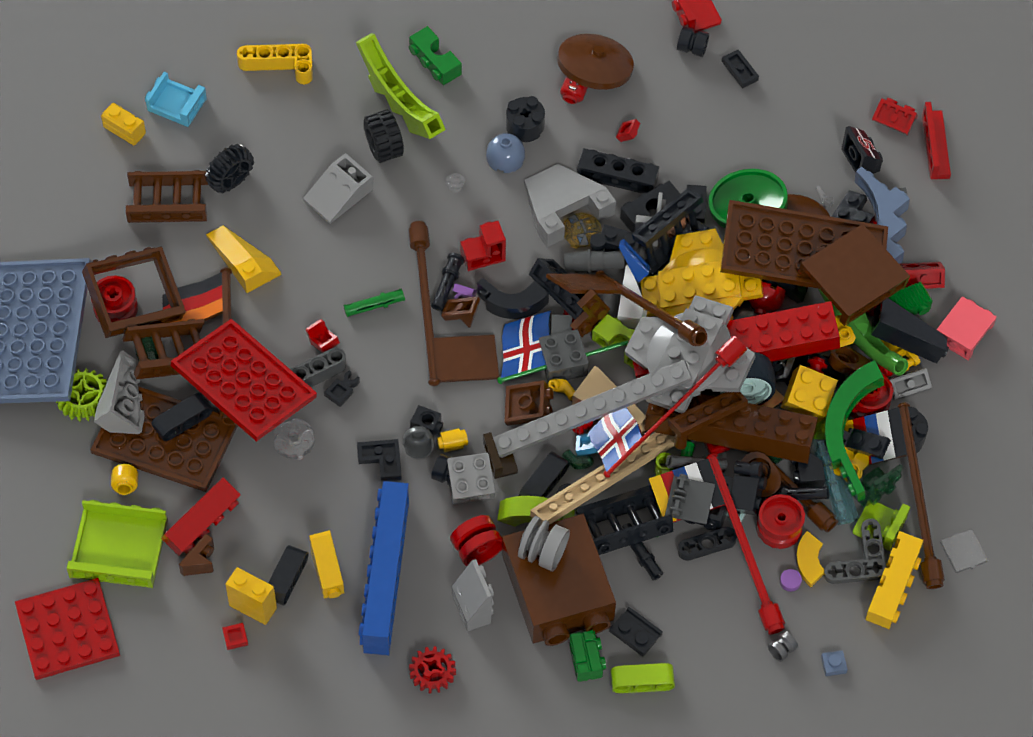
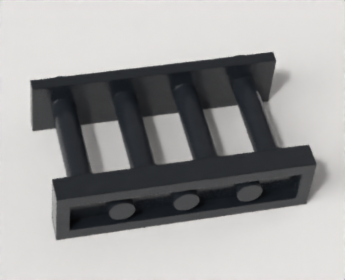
M689 188L632 233L633 240L645 247L647 254L645 262L650 266L649 274L652 276L670 262L676 235L709 230V227L697 221L695 208L703 203V198ZM688 215L689 224L682 229L681 220ZM674 226L675 236L668 240L667 231ZM660 238L661 247L654 252L653 243Z
M651 485L576 508V516L581 514L585 516L586 522L594 536L593 541L599 555L674 532L673 517L671 514L664 517L661 516L656 506L657 501ZM648 507L654 520L642 523L636 511ZM628 513L634 526L622 529L616 517ZM609 520L614 532L602 535L597 523Z

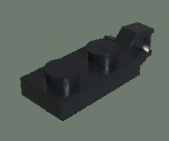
M849 428L848 431L844 430L843 443L844 447L848 450L883 459L891 442L888 437L855 428Z

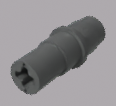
M588 249L587 251H574L564 255L565 271H588V273H592V271L625 269L626 260L621 251H591V249Z

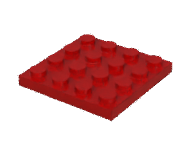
M98 578L15 601L36 680L120 656Z

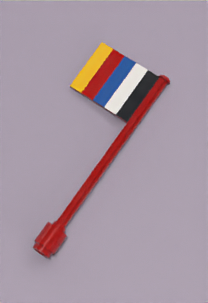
M711 453L707 455L705 460L649 478L662 517L666 513L674 476L679 477L680 474H685L688 476V479L715 484L710 510L726 506L762 603L758 613L764 629L768 631L769 635L785 630V621L777 603L773 604V601L769 599L719 465L718 455ZM673 518V523L680 521L681 519Z

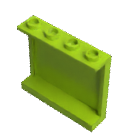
M82 500L83 513L72 560L68 561L67 564L69 578L84 580L98 578L100 582L153 588L163 544L161 538L165 534L168 521L166 511L156 507L148 509L138 505L124 506L116 502L108 504L97 500Z

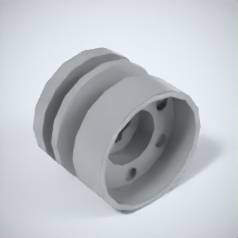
M534 516L522 535L518 557L525 559L528 556V561L532 563L539 555V566L553 572L563 556L570 530L555 525L548 532L549 521L544 520L541 524V518Z

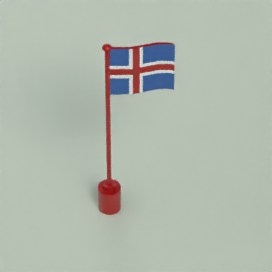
M732 335L715 352L717 363L644 435H642L639 424L627 407L604 416L589 431L591 443L602 458L606 470L604 471V476L606 478L611 477L610 474L719 366L730 368L747 351L746 346L737 337Z

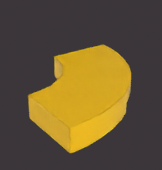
M806 531L797 548V567L803 580L812 587L824 575L825 569L820 565L818 558L823 543Z

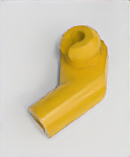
M551 379L548 386L554 392L565 393L568 399L572 401L575 390L567 380Z

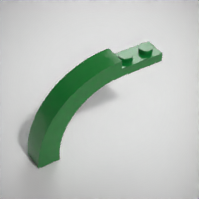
M875 360L856 370L840 386L830 403L825 423L826 446L833 470L838 468L842 478H847L849 493L851 496L855 495L858 502L866 499L865 490L847 455L843 437L847 419L854 407L867 394L884 386L883 375Z

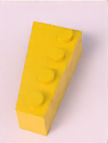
M899 531L895 546L890 553L887 567L883 571L868 609L866 621L890 629L892 622L897 623L901 613L897 609L899 604L904 605L908 595L904 593L906 587L911 588L915 577L911 574L913 569L918 570L922 558L918 557L923 543L922 539Z

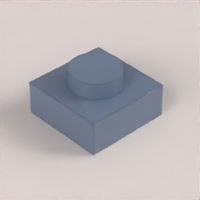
M843 650L822 653L821 659L825 676L847 673L848 669Z

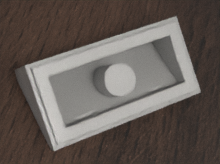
M921 368L889 378L893 386L894 400L932 388L927 368Z

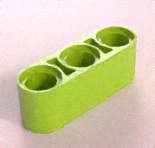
M669 663L622 665L611 668L612 690L615 693L669 691L675 688L673 665Z

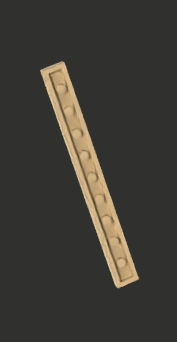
M660 433L651 434L610 474L611 477L606 478L604 476V471L606 470L603 464L531 509L530 516L532 518L534 516L540 517L541 524L544 520H547L550 525L655 459L660 453H664L674 447L675 436Z

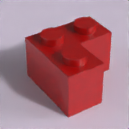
M499 220L479 225V237H470L460 241V252L465 258L464 263L467 271L506 261V238Z

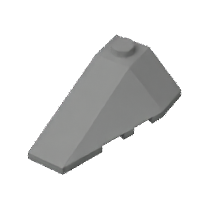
M123 350L118 355L99 400L94 422L110 433L140 434L145 416L144 411L140 407V401L143 400L142 394L138 390L140 379L136 380L134 375L138 361Z

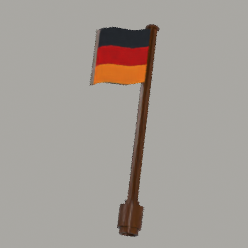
M224 267L217 275L200 282L178 287L177 289L186 313L181 320L173 322L190 319H204L205 322L223 314V324L232 319L230 277L232 270ZM166 293L162 295L163 310L171 308ZM219 409V418L224 425L232 426L236 424Z

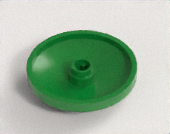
M743 169L735 171L720 179L712 188L709 195L710 213L720 226L726 228L729 200L787 209V188L777 175L766 170Z

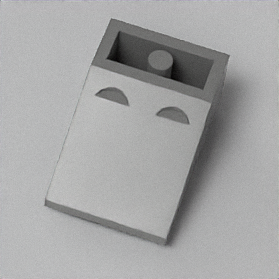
M345 153L328 167L305 195L303 201L331 224L373 190V176Z
M476 559L470 562L452 585V597L467 632L491 624V615L494 614L492 608L494 605L492 599L494 592L491 584H486L484 579L486 578L485 570L482 565H478Z

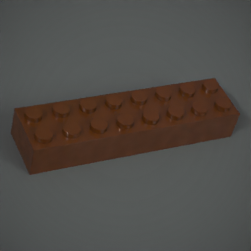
M706 394L695 396L692 398L686 411L716 396ZM649 403L646 412L645 431H648L669 409ZM748 403L746 407L689 434L688 439L748 452L758 451L768 456L808 464L816 434L818 417ZM674 411L653 432L675 436V432L668 426V421L681 413Z

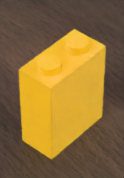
M236 567L225 584L229 606L266 625L277 609L274 586Z

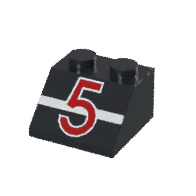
M851 126L846 127L841 150L855 173L860 167L870 171L872 174L880 172L883 158L881 153L876 151L871 137H868L864 130Z

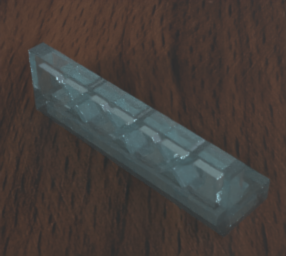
M824 440L817 441L815 455L823 461L825 486L829 487V499L838 520L837 524L857 522L859 516L853 497L847 488L848 482L842 476L834 474Z

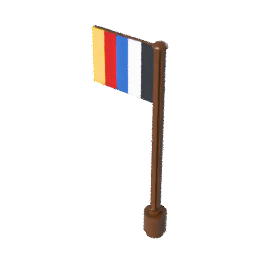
M903 402L898 405V408L848 420L845 425V431H848L849 428H855L888 437L891 440L883 459L869 456L868 466L908 456L925 553L924 561L920 563L923 583L926 584L927 589L943 587L945 578L942 561L934 556L909 413V403Z

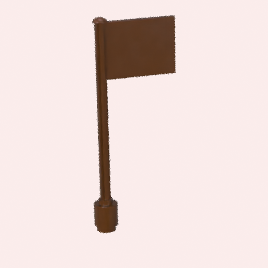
M423 221L412 222L409 228V240L411 249L417 251L430 378L428 384L430 386H438L440 382L498 379L499 370L495 335L434 338L425 250L430 246L429 230Z
M602 270L597 271L595 274H546V278L571 294H586L590 289L596 294H621L676 328L678 336L692 346H702L707 340L706 330L692 320L682 322L607 276Z

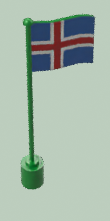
M551 310L505 324L502 335L504 360L501 377L497 379L499 384L547 369L539 338L550 335L549 322ZM629 340L585 353L586 357L628 345Z

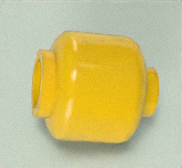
M130 464L115 466L111 472L112 489L121 495H128L134 492L138 487L137 469Z

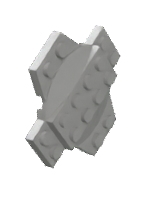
M695 295L689 309L686 308L683 313L674 316L682 322L692 320L706 330L707 340L702 346H692L678 336L676 328L658 317H641L625 349L626 356L642 368L648 369L649 373L685 360L693 380L648 398L646 402L670 410L717 363L715 352L731 337L727 324L734 311L732 306ZM747 348V351L730 368L719 366L675 412L681 414L686 412L692 398L701 395L700 392L705 389H712L713 392H740L756 358L755 353Z

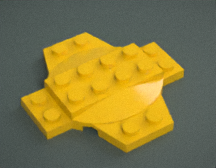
M716 229L676 235L670 262L662 271H658V275L644 277L641 280L642 297L673 316L683 313L686 308L689 309L695 295L732 306L733 310L737 306L740 307L745 300L763 298L764 296L762 279L720 272L723 243ZM647 311V317L655 316Z

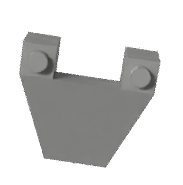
M556 164L524 180L537 233L547 247L564 240L565 226L560 218L585 205L598 223L615 215L616 201L605 186L560 164Z

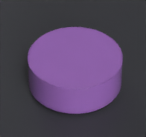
M793 569L785 570L780 578L781 587L790 592L799 589L802 582L800 573Z

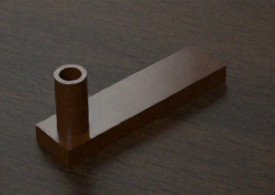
M725 392L669 419L668 426L675 432L674 446L677 449H685L689 434L746 407L748 400L741 392Z

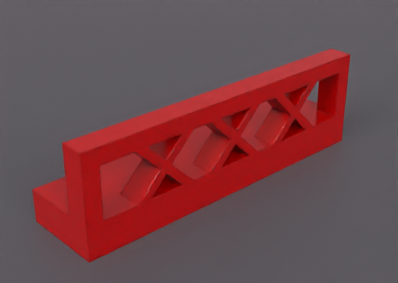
M925 102L922 118L930 179H950L951 171L942 110L932 111L931 102Z
M941 262L900 263L901 267L910 275L906 287L922 282L925 289L945 288V268Z

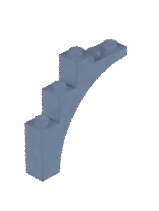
M860 167L856 171L855 183L865 192L871 202L876 215L877 225L888 226L886 250L900 264L903 262L904 251L897 242L905 236L907 224L899 216L908 210L910 199L904 191H900L896 186L889 191L888 187L875 179L870 171Z

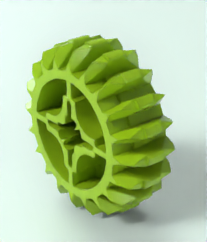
M87 368L84 372L77 369V373L74 374L70 400L77 402L78 405L69 401H59L56 403L58 404V409L63 412V415H69L71 420L77 417L79 422L82 418H86L89 421L91 416L95 418L96 408L107 380L103 378L101 373L97 375L95 370L89 373ZM88 385L94 386L98 390H95L94 388H91Z

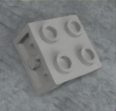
M488 453L447 459L453 505L494 499L495 489Z

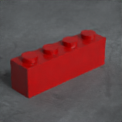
M223 477L161 539L178 556L183 552L187 555L195 547L193 542L199 538L201 540L205 534L210 532L208 528L212 524L217 526L225 518L222 514L227 509L231 512L239 504L237 499L241 494Z

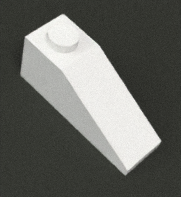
M626 265L623 285L642 296L629 266ZM621 295L617 318L627 328L636 329L641 317H647V310Z

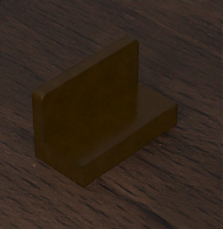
M492 433L483 434V445L486 453L489 454L494 479L517 474L518 468L513 453L503 458L499 457Z

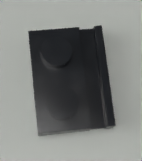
M630 607L627 608L626 612L617 619L609 630L610 633L642 657L663 633V631Z

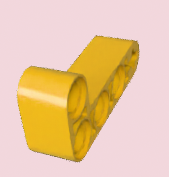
M307 44L241 46L237 50L238 67L243 71L295 69V77L298 83L305 85L313 79L312 50Z

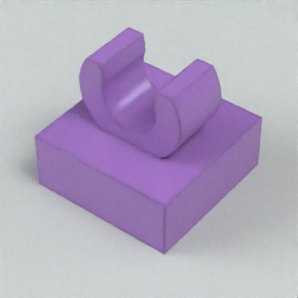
M454 284L453 291L457 292L454 299H459L461 296L464 298L476 296V289Z

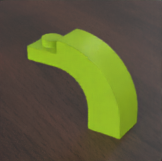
M515 496L501 500L497 521L514 527L523 523H529L532 520L530 510L549 498ZM575 510L570 511L556 521L573 517Z

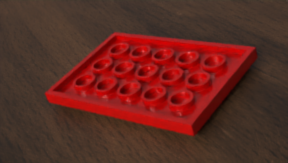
M233 319L228 320L171 360L170 366L256 442L317 397L315 390Z

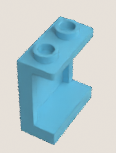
M163 72L161 77L156 79L153 89L146 94L145 102L147 111L189 127L207 97L205 87L198 85L194 90L170 80L168 73Z

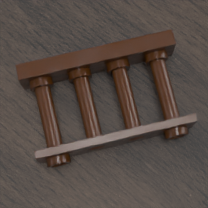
M207 171L127 172L129 186H134L133 205H126L127 222L207 221L206 204H201V185H208V182L205 180V173ZM193 185V204H181V186ZM142 186H154L152 205H141ZM162 186H174L173 204L161 205Z
M204 319L127 327L122 340L123 342H134L140 360L134 371L136 380L180 375L170 366L171 360L176 357H167L161 338L172 337L177 354L180 355L185 351L180 336L191 335L193 344H196L201 340L199 334L205 323ZM142 340H153L159 359L150 360L147 358Z

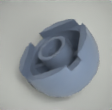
M508 133L499 134L491 139L486 153L488 165L493 170L497 171L498 169L503 171V173L515 172L521 168L525 159V148L522 141Z

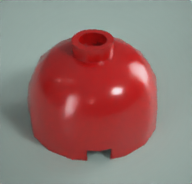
M762 282L764 297L748 300L752 309L755 310L754 313L762 315L777 311L785 299V289L777 286L775 290L773 287H770L771 284Z

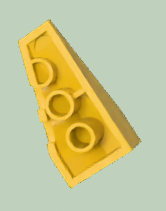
M224 225L206 234V237L228 268L232 270L233 275L246 293L281 275V272L271 258Z

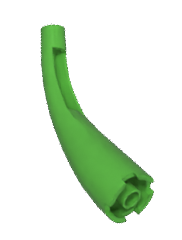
M818 289L824 301L829 302L830 300ZM832 304L835 316L842 315ZM866 313L847 324V326L852 328L856 337L854 343L873 361L875 360L877 364L895 375L900 376L906 372L908 361L896 352L891 351L880 339L871 335L872 326Z

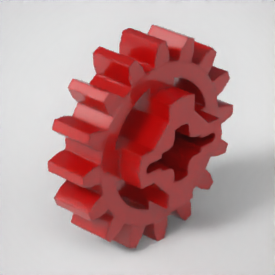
M434 646L433 651H429L428 647H425V653L417 651L418 658L412 657L413 664H409V671H411L410 679H414V686L420 684V691L428 688L430 694L433 689L440 693V687L442 686L448 689L447 682L453 683V676L456 675V669L454 668L456 664L455 661H451L452 655H445V649L438 652L436 646ZM442 663L446 665L447 671L445 670V667L442 666ZM418 669L423 673V677L420 676Z

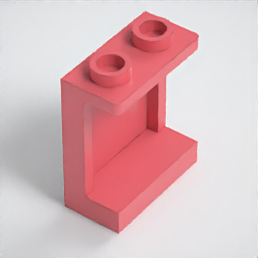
M962 296L937 328V331L948 337L947 346L951 351L969 360L973 355L975 347L987 331L993 328L996 316L991 311L981 308L974 301Z

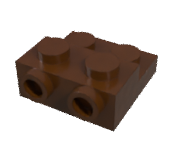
M545 380L506 386L504 421L506 425L529 423L553 413L552 406L550 405V400L554 398L553 389L548 386Z

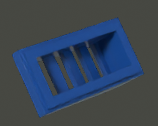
M622 239L619 245L620 251L636 281L640 282L649 274L650 266L625 239Z

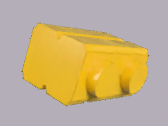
M114 102L101 115L105 129L133 146L146 133L143 120L135 117V115Z

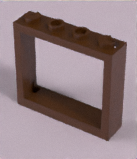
M162 246L157 248L147 247L140 252L133 250L118 257L117 255H112L101 261L95 259L90 263H86L82 270L105 338L124 334L127 327L132 325L143 326L181 320L186 313ZM154 261L171 308L111 323L94 275Z

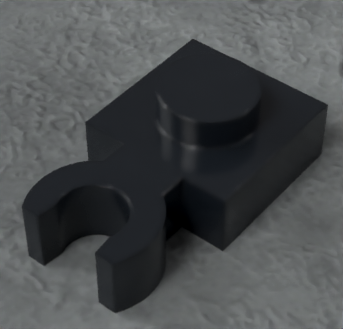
M350 370L347 371L344 375V380L341 381L337 378L326 389L324 396L341 407L353 394L352 388L359 385L360 377L357 376L354 380H349L352 373Z

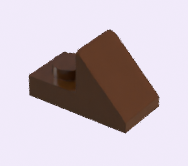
M469 297L447 300L441 317L445 321L461 319L470 328L476 316L480 298Z
M205 534L179 563L180 573L183 576L212 573L214 571L212 563L206 559L214 551L212 537Z

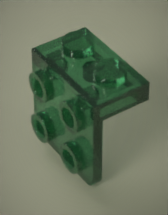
M899 464L886 474L877 467L859 480L865 490L866 497L864 500L859 501V503L865 508L869 504H876L884 494H891L896 488V482L902 477L901 472L904 467Z

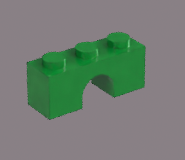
M428 26L409 37L410 52L420 59L424 68L430 70L436 81L439 80L444 86L462 75V63L451 51L443 55L434 54L439 50V38Z

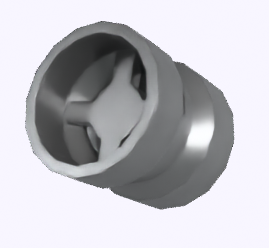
M785 631L778 636L777 641H772L768 645V650L772 656L781 662L787 658L789 652H794L798 648V643L794 637Z

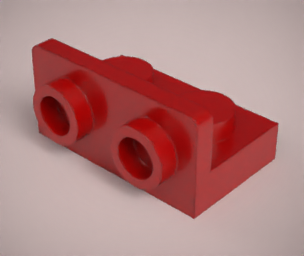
M881 98L872 121L908 135L914 121L918 117L915 109L907 105L904 107L897 105L898 102L891 98L886 100Z

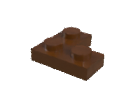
M592 289L577 302L584 312L570 325L574 330L579 331L582 338L610 310Z

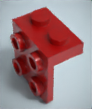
M712 0L672 1L673 10L677 13L682 26L692 28L695 32L721 24L722 19Z

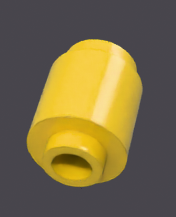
M457 428L440 432V437H437L439 450L443 449L445 453L463 449L464 446H467L468 438L465 429L460 430Z

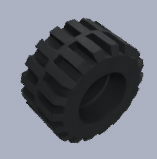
M386 109L365 116V135L374 158L379 163L403 156V139L394 115Z

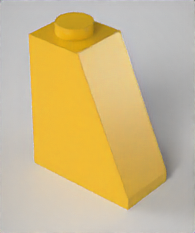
M329 530L309 535L311 555L323 598L339 597L341 594H344V584L331 532Z

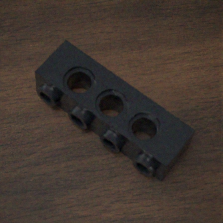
M583 148L577 173L600 184L643 194L655 188L659 175V166L652 163L639 162L631 158L618 157L614 154L598 152L594 149Z

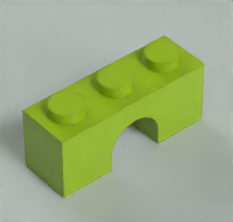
M607 314L592 330V340L601 347H607L630 340L635 330L627 328L618 318ZM624 352V363L634 369L632 359L626 356Z

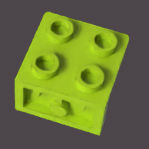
M869 499L852 533L862 538V523L866 519H875L881 527L883 548L890 551L899 531H901L907 520L910 506L903 503L900 510H893ZM868 525V528L865 530H869L870 539H872L874 528H872V525Z

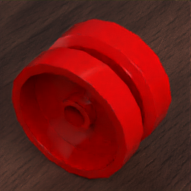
M114 275L104 277L97 282L111 323L136 317L138 303L135 288L125 277ZM92 302L94 315L97 318L98 322H100Z
M882 374L884 386L867 394L850 413L854 419L889 410L894 391L892 383L887 376Z
M779 494L766 499L760 507L756 530L759 538L766 545L778 549L789 548L796 544L802 535L805 521L803 506L798 500L789 495Z
M488 515L476 516L465 521L450 536V541L454 548L459 551V557L465 566H468L475 559L478 565H481L491 560L502 550V536L496 530L493 520Z

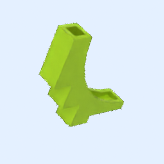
M371 33L356 42L369 71L368 78L374 91L385 95L391 111L403 116L410 133L431 139L446 130L439 113L423 104L398 76L383 52L375 34Z

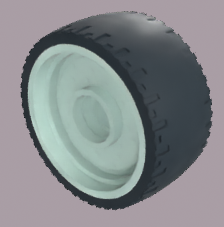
M755 352L756 358L740 392L748 400V403L762 405L775 394L776 381L770 359L763 354ZM715 392L716 396H719V395L725 393V392Z

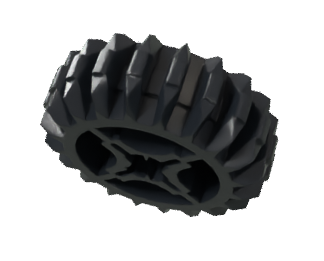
M239 144L230 145L229 148L225 147L222 152H219L214 157V160L209 163L210 166L206 169L205 180L208 182V185L214 191L222 194L226 191L230 192L231 189L240 185L253 169L254 157L246 147Z

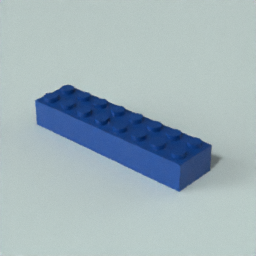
M383 481V487L378 489L377 501L379 502L378 507L375 509L376 524L373 526L372 531L373 545L370 546L369 558L371 560L370 565L368 564L367 567L368 584H365V603L362 604L361 616H363V619L359 626L360 645H363L364 653L390 655L409 509V483Z

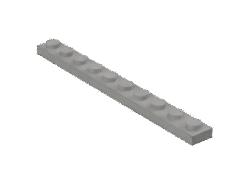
M679 361L493 437L499 457L503 458L693 381L686 361Z

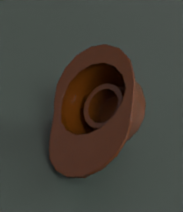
M848 345L830 350L831 354L828 359L829 364L834 370L845 375H850L862 366L870 363L869 359Z
M757 451L745 455L741 460L742 462L752 463V461L763 463V473L767 478V485L765 490L762 491L761 497L774 495L781 485V475L776 466L764 453Z

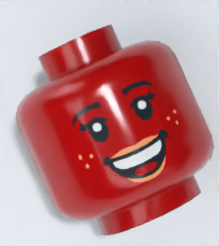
M566 77L560 94L565 102L576 104L583 101L588 87L579 85Z

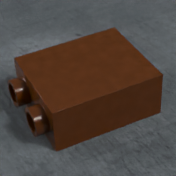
M584 514L555 521L549 525L548 532L555 525L570 530L563 556L553 572L539 566V555L532 563L528 561V556L525 559L518 557L520 541L525 530L502 536V557L533 644L544 641L547 646L558 645L569 639V633L583 629L586 631L593 630L597 634L608 629L611 625L610 622L615 619L616 601Z

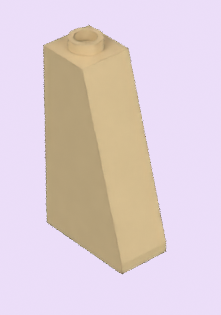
M594 366L573 394L572 405L617 386L598 367ZM633 404L627 408L639 424L643 435L645 433L646 415Z

